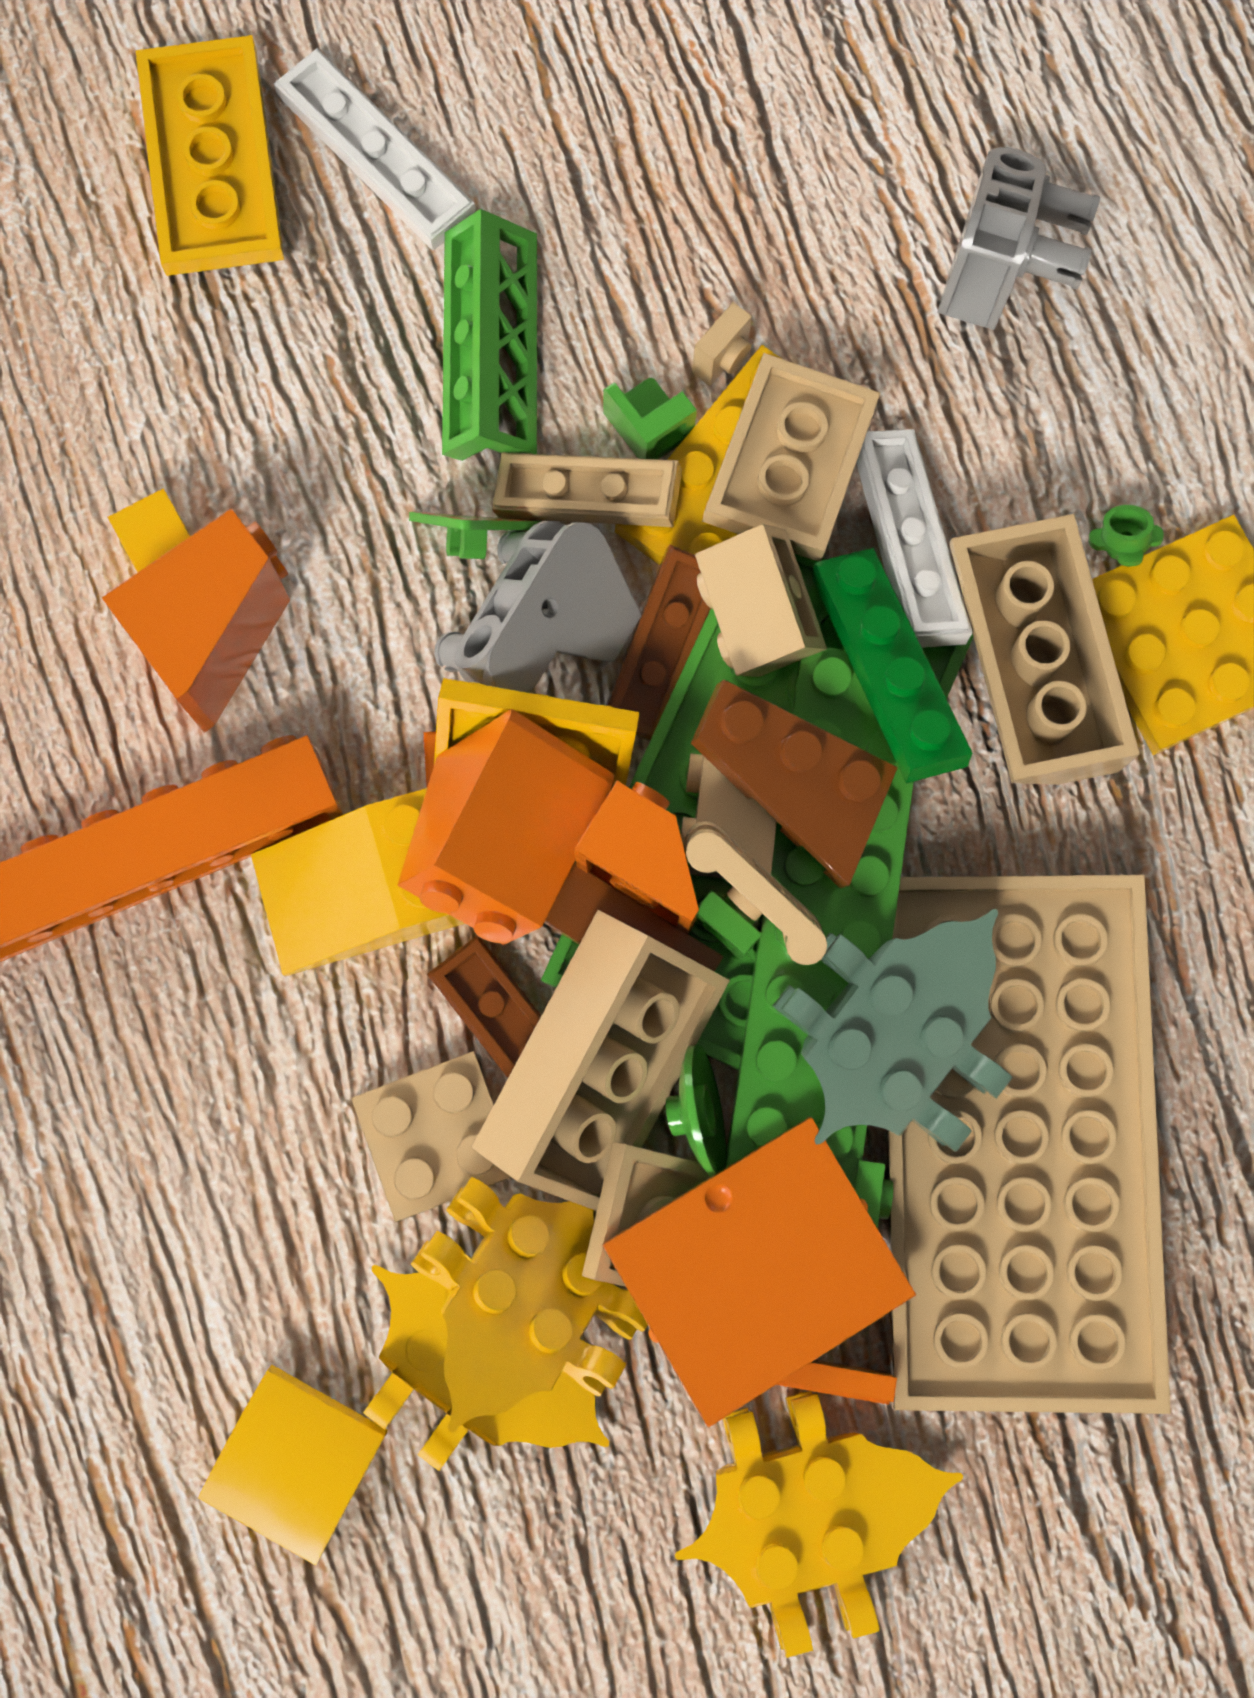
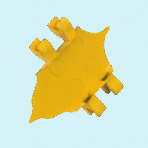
M471 1177L465 1187H461L446 1211L454 1219L469 1226L484 1237L472 1258L469 1260L462 1248L453 1239L436 1231L430 1241L427 1240L411 1263L418 1272L450 1291L441 1308V1314L447 1324L448 1333L444 1376L452 1403V1412L448 1424V1431L451 1433L455 1432L458 1427L472 1418L506 1412L533 1393L551 1391L562 1371L576 1380L584 1389L599 1397L606 1386L610 1389L615 1387L627 1364L611 1351L581 1340L594 1315L605 1322L614 1332L628 1340L633 1338L637 1329L643 1332L648 1326L628 1290L618 1288L611 1283L596 1281L582 1276L594 1225L593 1209L571 1201L562 1203L534 1200L521 1193L513 1195L504 1207L490 1187L480 1180Z
M465 1253V1256L470 1260L471 1257ZM378 1265L372 1266L373 1274L383 1283L390 1300V1327L379 1359L392 1373L363 1413L383 1429H386L414 1390L447 1413L417 1454L431 1466L440 1471L468 1430L493 1446H501L507 1442L517 1441L548 1448L562 1447L576 1442H591L602 1447L609 1446V1440L604 1436L596 1419L595 1395L584 1389L564 1371H562L551 1391L533 1393L506 1412L472 1418L458 1427L455 1432H449L448 1424L452 1412V1403L444 1376L448 1333L447 1324L441 1314V1308L450 1291L420 1272L399 1274L390 1272Z
M805 1391L785 1397L797 1441L795 1446L762 1454L753 1412L748 1411L747 1407L736 1410L722 1419L733 1463L716 1470L717 1495L715 1508L704 1533L692 1545L677 1551L675 1554L677 1560L699 1559L711 1562L721 1568L740 1588L750 1608L769 1603L781 1650L784 1649L786 1658L813 1651L809 1629L798 1595L834 1584L845 1630H850L853 1639L880 1631L875 1609L863 1576L897 1566L898 1557L904 1547L929 1526L935 1517L942 1497L952 1486L963 1479L961 1473L943 1472L935 1469L919 1456L909 1451L875 1445L867 1441L860 1433L852 1432L827 1437L821 1403L818 1394H812V1391Z

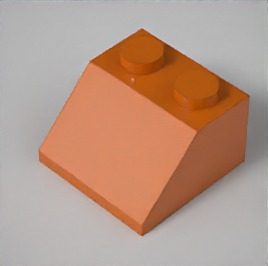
M616 781L574 848L576 867L586 873L590 872L688 935L694 926L699 908L677 819L674 814L667 811L670 802L663 795L645 784L636 782L631 789Z

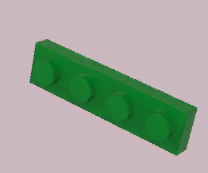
M874 548L815 562L812 580L906 784L968 767L973 754Z

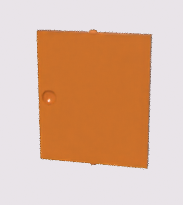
M808 1117L602 1244L650 1328L648 1332L650 1339L655 1343H659L708 1428L916 1296V1293L867 1212V1202L857 1195L826 1140L821 1144L815 1143V1137L819 1129L812 1117Z

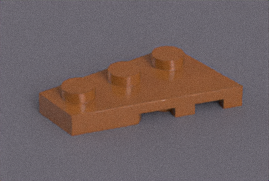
M723 679L716 685L691 744L747 799L754 798L782 826L780 831L797 847L803 846L825 868L823 873L839 888L849 886L898 767Z

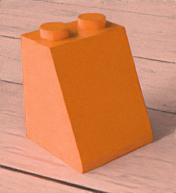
M232 508L102 597L103 601L162 681L204 733L215 726L290 602V598L280 581L289 574L276 556L278 553L277 549L256 521L245 527Z
M515 710L507 711L437 756L397 886L419 897L421 903L427 908L436 912L447 913L474 928V932L479 937L490 942L505 945L541 928L575 862L574 848L605 801L613 785L615 774Z

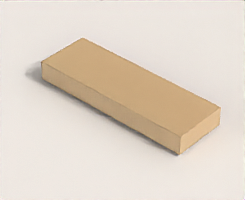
M502 453L492 510L498 518L673 527L682 468L678 460Z

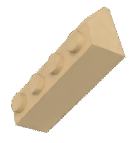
M1070 514L951 538L949 544L1011 783L1060 785L1121 771L1140 753L1075 515Z
M597 910L471 1148L517 1182L597 1211L612 1143L617 1142L642 1148L666 1102V1098L669 1097L680 1076L687 1047L697 1044L730 980L652 937Z

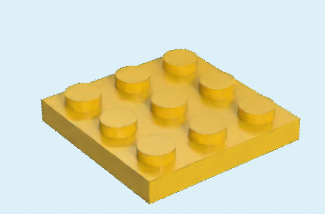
M1234 514L1143 555L1142 563L1137 566L1128 567L1121 565L1092 579L1127 708L1153 756L1254 709V549Z

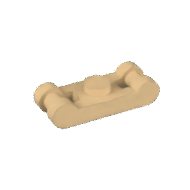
M707 821L693 825L687 832L685 840L686 855L690 865L699 872L710 873L717 871L733 886L727 892V895L740 910L754 921L763 914L782 931L787 953L793 961L802 965H811L821 960L826 953L827 941L816 916L718 825Z

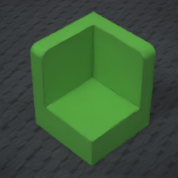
M653 378L644 380L625 394L614 382L603 389V414L638 459H660L679 446L695 426L697 409L683 391L670 399Z

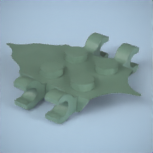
M993 909L981 918L972 921L941 923L914 938L906 940L895 938L889 940L869 959L844 936L839 934L836 937L829 933L826 936V953L821 961L848 982L847 986L826 1011L800 988L795 990L790 985L786 987L772 1005L778 1012L808 1035L804 1040L801 1054L815 1071L825 1097V1115L823 1124L815 1137L816 1144L823 1143L833 1132L853 1125H872L887 1129L900 1136L913 1121L941 1145H947L955 1152L960 1148L972 1130L930 1098L950 1070L954 1069L983 1094L987 1091L997 1099L1013 1078L1001 1066L971 1046V1043L991 1019L988 1010V998L996 970L992 930L995 919L998 916L997 909Z

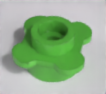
M1120 505L1106 513L1102 528L1093 529L1089 534L1088 542L1094 550H1105L1111 558L1118 560L1121 565L1131 567L1142 563L1143 554L1150 547L1162 544L1164 532L1161 527L1154 525L1153 517L1147 510L1135 505Z

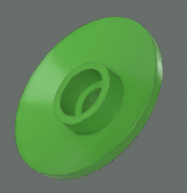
M700 1044L690 1045L687 1047L681 1066L679 1095L666 1098V1115L672 1135H686L696 1159L706 1173L712 1177L722 1171L725 1165L726 1137L723 1113L709 1058Z

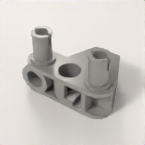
M1005 147L989 151L978 180L937 313L995 330L1016 277L1022 278L1025 272L1069 285L1073 289H1078L1082 282L1081 275H1084L1092 249L1087 247L1081 248L1039 235V227L1034 225L1036 219L1078 231L1082 235H1087L1091 227L1090 221L1094 220L1100 196H1092L1049 183L1050 176L1045 175V165L1032 154Z
M542 521L533 525L528 532L510 530L500 538L497 553L501 563H507L506 567L464 634L459 632L443 634L437 640L434 652L439 666H446L444 670L449 672H459L466 682H476L487 686L529 693L542 677L556 652L614 662L639 621L641 613L606 538L597 527L590 523L572 522L564 525L559 521Z

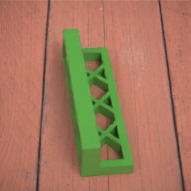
M479 209L446 231L444 242L442 455L460 461L487 448L500 453L537 454V233L483 209ZM500 240L517 247V270L514 273L500 253ZM502 291L505 292L517 311L516 326L513 328L499 307V293ZM503 346L516 365V381L513 384L499 364V349ZM503 403L516 421V437L499 431V406Z

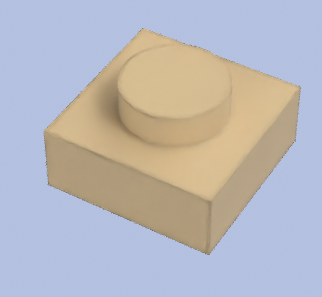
M732 302L695 344L692 373L709 386L717 380L724 370L728 374L734 373L746 359L752 346L748 342L752 316Z

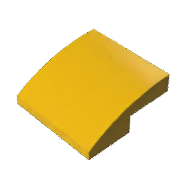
M271 1365L265 1372L230 1434L198 1499L316 1566L352 1497L361 1485L388 1429H383L372 1420L276 1366Z

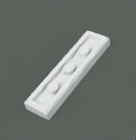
M318 48L273 83L277 96L432 251L445 241L446 231L476 212L475 203Z
M915 430L867 431L856 464L886 575L922 648L966 645L973 632Z

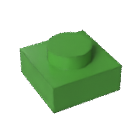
M711 891L698 906L699 911L695 921L740 961L762 936V933L753 927L759 919L754 921L734 904L728 895L722 900L716 893Z
M858 1160L854 1190L859 1198L867 1202V1212L878 1229L879 1219L888 1220L893 1200V1181L884 1179L885 1164Z

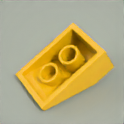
M427 788L363 806L251 854L283 976L286 977L465 924L447 913H440L427 908L421 903L419 897L397 886Z

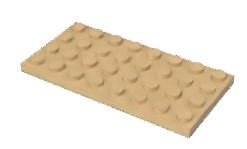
M1145 875L901 877L892 939L906 940L914 938L941 923L972 921L981 918L993 909H997L998 916L995 919L992 930L996 970L988 998V1010L991 1019L971 1043V1046L1001 1066L1013 1078L996 1099L987 1091L985 1094L978 1091L954 1069L950 1070L930 1098L972 1130L956 1152L947 1145H941L913 1121L900 1136L887 1130L888 1179L893 1181V1200L889 1216L890 1251L916 1293V1296L891 1311L893 1376L897 1377L893 1402L894 1409L908 1411L1171 1414Z

